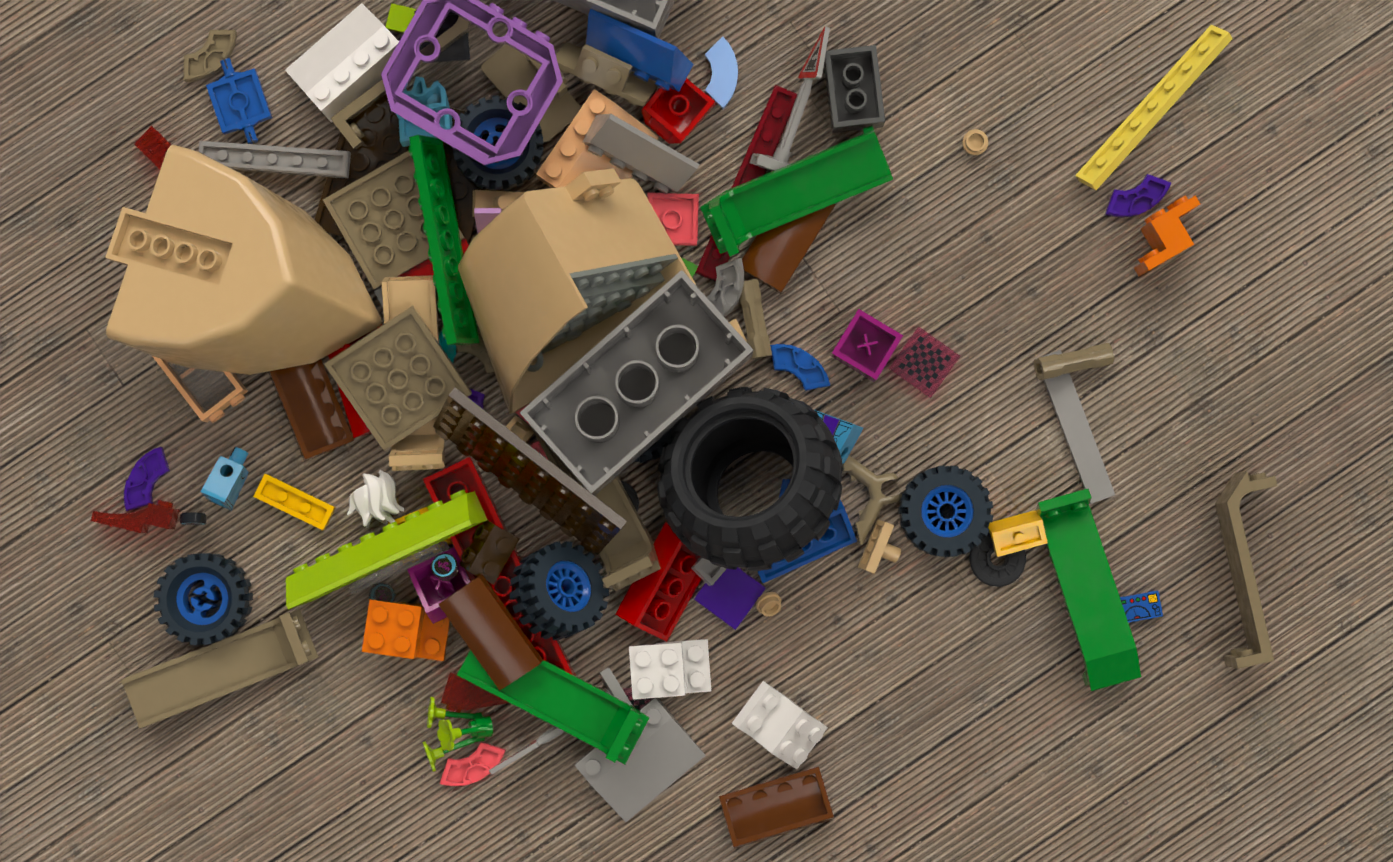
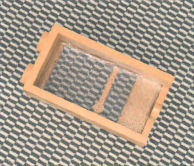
M152 356L203 422L208 423L211 421L214 423L224 416V409L230 405L235 407L245 399L244 394L248 392L234 373L187 368Z

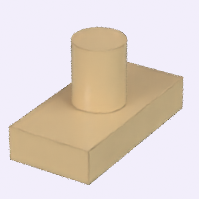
M474 190L473 217H475L474 208H501L503 211L525 192Z
M876 520L858 568L875 574L881 557L894 563L898 561L901 548L887 543L894 525Z

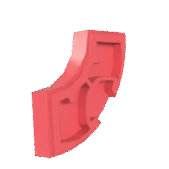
M481 741L477 750L469 757L461 759L448 758L440 784L446 786H465L483 779L490 774L489 770L500 763L506 749Z

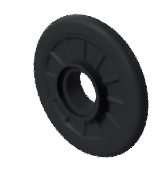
M988 532L987 536H983L981 539L982 542L970 551L969 562L974 575L986 585L1003 587L1012 584L1024 571L1026 552L1021 550L1004 555L1005 561L1002 565H993L991 555L995 551L991 534Z

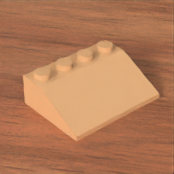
M594 89L536 175L540 181L551 188L565 187L583 172L614 168L619 179L632 178V170L627 167L620 169L610 163L611 158L604 154L602 157L591 153L588 151L589 146L582 143L595 116L599 114H613L656 140L659 139V136L615 102Z

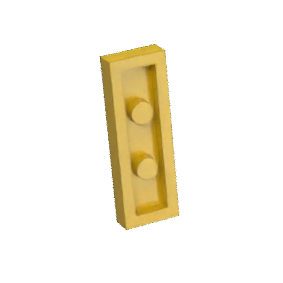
M266 473L253 496L324 531L336 508Z

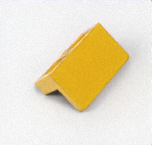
M1035 510L989 523L988 529H990L989 533L991 534L997 557L1047 544L1043 520Z

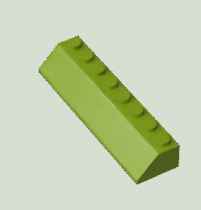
M461 490L450 495L451 501L445 504L440 500L427 506L428 512L421 515L419 511L404 517L406 522L400 525L397 522L390 523L382 527L383 532L376 536L372 532L360 537L361 543L355 546L352 543L345 544L337 548L338 553L333 556L327 553L315 558L316 564L310 567L305 563L292 569L294 574L286 577L287 608L291 609L312 602L487 521L475 491L466 493L465 490Z

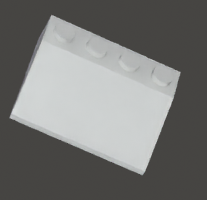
M361 3L286 68L285 71L332 123L331 117L382 79L381 73L399 41Z

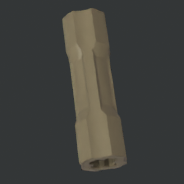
M758 279L744 281L739 298L747 332V343L754 350L750 360L772 356Z
M1104 343L1059 355L1053 354L1034 359V369L1036 377L1039 380H1044L1089 368L1095 369L1114 364L1115 357L1112 346L1109 343Z

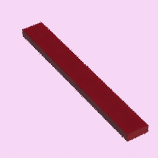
M778 85L774 86L732 188L766 174V169L750 164L752 154H763L773 157L789 120L797 93ZM712 235L695 274L716 282V267L727 263L731 256H729L727 251L719 253Z

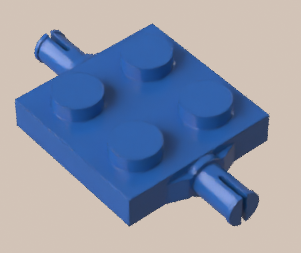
M230 58L225 59V61L221 60L220 64L225 76L216 82L206 85L221 131L226 135L237 130H244L247 143L253 144V141L256 143L258 139L254 127L260 122L273 118L257 70L253 68L245 72H234Z

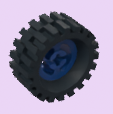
M492 96L491 100H486L484 97L478 99L479 103L476 105L471 103L466 107L467 111L459 115L460 126L479 138H482L484 134H489L486 142L494 146V141L499 140L502 132H497L496 129H505L513 116L507 108L508 97H506V100L500 99L499 96ZM514 100L512 101L513 108L522 111L526 108V105L519 102L517 104ZM538 124L520 156L498 163L483 165L452 147L453 155L458 168L463 172L465 178L470 182H474L477 187L481 189L485 187L489 191H497V189L510 191V188L514 186L518 188L523 185L525 180H530L534 176V171L539 168L544 150L542 129L540 124Z
M197 553L175 560L174 565H168L164 570L166 575L159 577L157 584L160 585V589L154 590V598H158V604L154 605L155 612L160 611L162 616L157 618L161 625L166 624L168 628L165 631L169 635L178 636L176 640L190 642V645L212 644L235 635L238 632L237 629L245 625L247 620L244 618L252 610V607L249 606V601L253 600V593L248 591V587L252 585L249 579L245 580L243 576L245 571L242 568H237L235 561L225 559L220 554ZM201 580L204 581V586L195 589L193 593L198 595L207 594V598L219 600L220 596L216 590L217 585L222 594V604L219 610L211 617L206 616V611L215 608L218 604L212 602L204 603V600L199 597H191V604L195 611L192 610L189 604L190 590L194 584Z

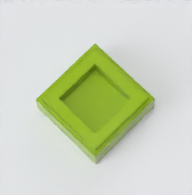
M391 3L386 28L389 31L404 34L415 15L414 11L416 9Z

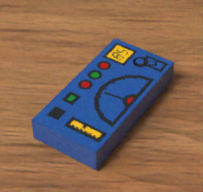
M1158 590L1120 597L1128 623L1163 616Z

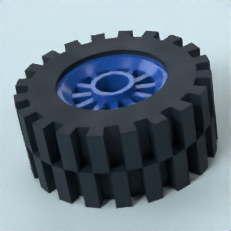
M952 465L937 466L916 475L905 487L906 490L900 500L901 505L898 507V514H900L901 518L899 522L901 528L906 533L907 539L911 540L919 550L939 557H955L960 554H966L973 547H977L982 542L983 536H987L990 530L988 529L989 523L993 521V515H991L993 502L989 501L988 495L990 493L987 488L983 487L979 477H974L971 474L972 472L967 469L963 470L958 466ZM943 492L944 501H942L938 493ZM948 492L953 493L950 501H948ZM934 496H935L936 500L938 501V504L935 503V502H933V501H931V499H932ZM958 496L961 500L954 504V501ZM928 504L935 507V510H927ZM943 504H948L953 509L952 516L948 519L940 515L939 510ZM964 504L965 509H957V507ZM927 513H935V516L929 519ZM965 513L964 519L958 516L957 514ZM936 519H939L938 522H937V524H936V526H934V525L931 523V522L935 521ZM954 519L960 521L961 524H960L959 526H957V524H956V522L954 521ZM949 521L954 528L953 530H949ZM943 522H944V531L939 529L940 526H941V524H942Z
M560 541L554 542L529 554V556L520 561L521 565L515 567L513 573L517 576L510 580V586L515 587V590L510 592V600L516 599L517 605L513 606V610L515 613L521 611L523 615L519 621L523 625L530 623L529 631L533 634L541 631L540 637L544 639L553 637V640H560L595 625L594 622L600 620L603 616L600 611L605 610L608 602L603 600V598L609 596V589L603 588V576L599 573V570L603 569L600 562L597 564L592 562L595 556L591 552L583 554L585 547L577 545L572 548L573 542L566 541L562 544Z

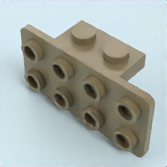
M565 43L556 53L561 72L571 73L587 84L597 85L608 94L623 97L632 105L645 106L658 88L654 81L648 79L646 82L636 77L634 72L631 71L632 65L585 44L583 48H580L574 44Z
M505 44L482 64L481 69L506 98L515 90L522 89L527 91L541 64ZM562 74L563 82L539 122L542 129L543 142L545 143L550 142L568 127L581 109V106L568 92L565 85L568 81ZM517 96L513 99L515 103L519 104L521 102L527 107V100L523 96Z

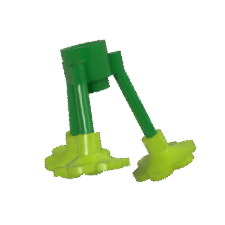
M430 697L427 727L431 728L436 718L442 719L439 720V729L437 731L441 747L431 749L426 741L422 742L432 771H436V759L444 757V754L475 742L485 741V737L493 736L491 717H482L481 712L463 713L446 711L445 708H437L434 702L435 698ZM445 717L473 719V721H469L468 728L452 729L451 721L444 719ZM470 734L472 737L454 744L455 739L461 738L462 735Z

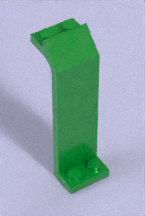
M873 126L863 128L864 134L726 190L702 205L700 209L719 253L727 251L729 256L739 253L740 244L749 238L893 180Z
M1088 488L1038 502L1035 511L1043 520L1047 538L1046 546L1083 657L1085 672L1082 677L1085 686L1089 685L1091 691L1141 678L1142 676L1137 647L1089 506L1092 497Z
M471 650L457 673L461 678L596 747L606 754L607 759L614 763L616 760L624 765L627 763L650 718L628 703L544 659L541 664L501 690L498 689Z

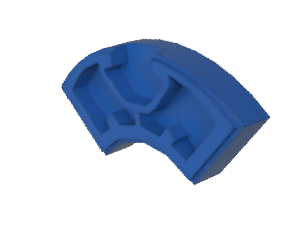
M770 345L775 371H786L795 375L801 381L805 391L830 386L829 378L824 368L812 355L792 345Z

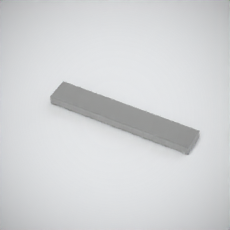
M199 141L198 152L233 170L349 178L351 159L349 151Z
M1058 350V351H1056V352L1047 354V355H1045V356H1049V355H1053V354H1058V355H1059V354H1062V352H1061V350ZM1070 373L1044 379L1045 387L1083 488H1089L1092 497L1089 504L1114 496L1115 492Z

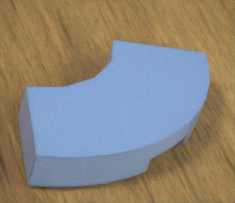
M722 36L705 53V57L710 63L712 70L711 81L705 92L724 109L730 102L736 89L738 65L730 44Z

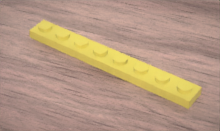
M1210 25L1075 175L1079 182L1097 190L1233 39L1230 33Z

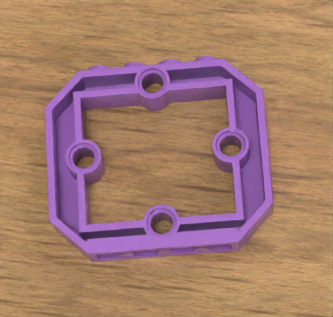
M423 0L381 73L391 111L483 165L520 156L563 82L554 47L549 43L551 38L538 30L535 34L526 29L528 24L516 17H513L512 20L503 15L504 10L493 3L487 6L480 2V0ZM450 11L487 32L492 42L496 44L506 43L541 64L527 91L519 89L509 94L507 108L513 116L495 146L460 126V117L454 110L446 108L435 112L403 93L420 62L431 63L440 56L441 46L435 36ZM497 23H503L507 26L508 32L503 37H497L493 34V26ZM422 43H433L435 46L434 53L430 56L422 55L420 53ZM517 96H523L527 100V107L522 111L513 108L512 101ZM451 115L454 117L455 125L453 128L446 130L440 126L442 116Z

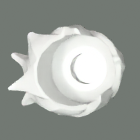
M382 470L378 472L380 474L379 477L363 473L365 485L356 489L349 496V511L347 515L357 510L362 516L363 524L366 528H369L372 518L387 525L388 522H395L390 514L397 515L399 511L404 512V508L396 500V482L388 473Z

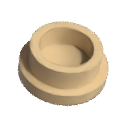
M970 130L963 137V148L970 155H980L988 147V137L981 130Z
M775 592L764 593L757 599L756 608L764 616H773L781 609V598Z

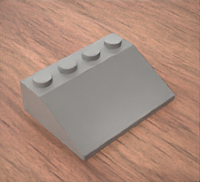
M652 698L639 709V711L650 718L625 765L617 760L615 763L606 758V754L596 747H593L575 763V767L625 822L630 820L706 756L659 698Z

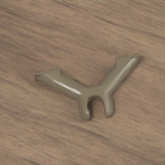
M849 455L843 464V472L850 474L851 481L858 480L865 485L870 496L864 510L858 511L860 518L853 524L857 532L856 535H858L856 537L858 538V544L863 545L883 506L899 502L902 494L885 496L881 492V486L884 482L899 479L895 473L876 475Z

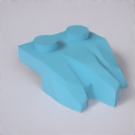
M416 76L413 89L411 91L405 89L403 92L435 112L446 108L450 109L446 90L438 80L433 82L430 88H427L424 78ZM397 115L399 119L400 143L403 147L410 146L409 137L423 135L437 138ZM444 115L440 119V126L443 129L449 130L452 128L451 115Z

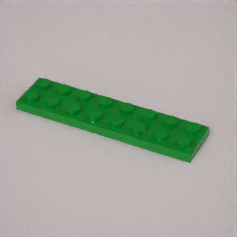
M423 135L409 137V153L414 161V180L418 185L420 194L418 202L420 209L423 211L425 221L423 230L429 243L428 257L433 265V283L437 288L439 298L437 306L442 315L444 325L442 327L443 337L447 345L479 343L475 315L458 269L464 255L443 141Z

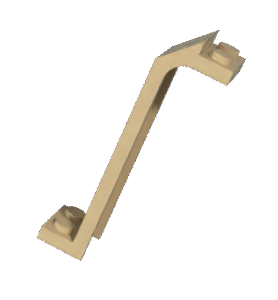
M433 275L385 277L382 281L384 324L413 305L439 343L436 287L433 283ZM437 417L391 446L389 467L392 466V471L445 469V440L436 433V429L433 427Z

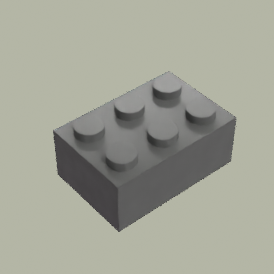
M876 45L827 50L824 60V72L832 133L863 130V128L871 125L873 128H882L885 123Z

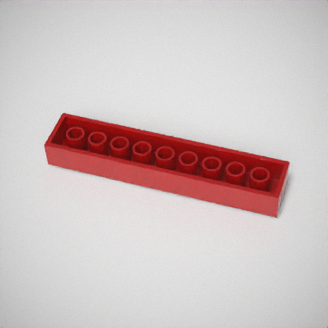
M468 457L423 479L434 503L442 500L443 504L451 501L450 495L461 490H465L466 493L475 491L487 520L508 531L472 457ZM483 522L450 537L460 560L464 550L474 540L476 529ZM515 547L494 585L490 582L488 583L542 659L576 676L560 641L553 640V637L548 639L541 638V631L533 634L529 631L530 623L523 625L519 621L523 617L521 611L515 613L513 610V606L517 605L516 599L510 600V592L515 590V587L510 586V580L517 576L513 573L515 567L521 565V558ZM466 570V573L470 581L477 577L476 575Z

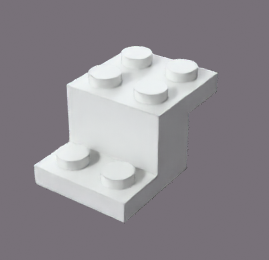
M708 639L629 646L633 699L685 696L686 693L711 692Z
M764 681L732 722L734 726L751 736L771 754L795 769H798L805 762L810 751L822 739L824 732L828 728Z

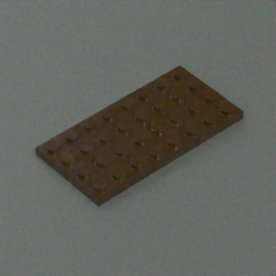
M454 388L448 395L433 425L436 433L442 439H449L457 445L456 448L460 453L465 456L470 455L475 459L482 470L497 476L498 481L504 487L515 490L523 502L528 505L533 504L540 510V514L545 519L553 520L560 525L561 531L567 536H574L578 539L586 551L598 555L627 522L624 518L462 392Z

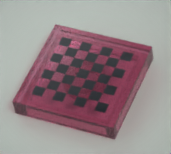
M918 326L888 369L931 398L958 361L960 355Z

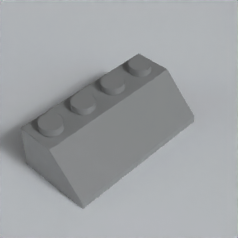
M613 114L596 115L582 142L589 146L588 151L599 157H602L604 154L611 158L610 163L620 169L627 167L633 171L632 176L644 182L646 179L655 183L653 186L655 189L665 194L668 191L678 192L700 165Z

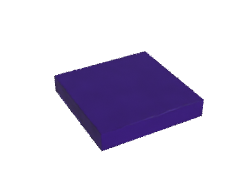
M737 567L736 570L726 569L713 585L709 586L705 583L694 600L736 630L766 588Z

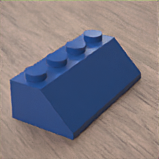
M590 9L588 13L586 45L632 65L634 75L647 82L648 79L656 81L655 85L663 90L669 91L672 88L678 92L680 91L694 64L676 46Z
M841 500L838 509L833 510L828 519L830 526L819 541L812 539L802 548L805 554L791 562L782 559L774 562L771 565L772 569L757 571L762 583L857 542Z

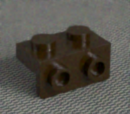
M487 520L476 529L475 538L471 545L464 550L460 565L476 576L482 574L488 582L494 585L520 538Z

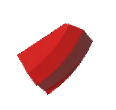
M686 78L679 92L672 88L669 91L659 88L641 111L645 124L667 143L681 144L717 103Z

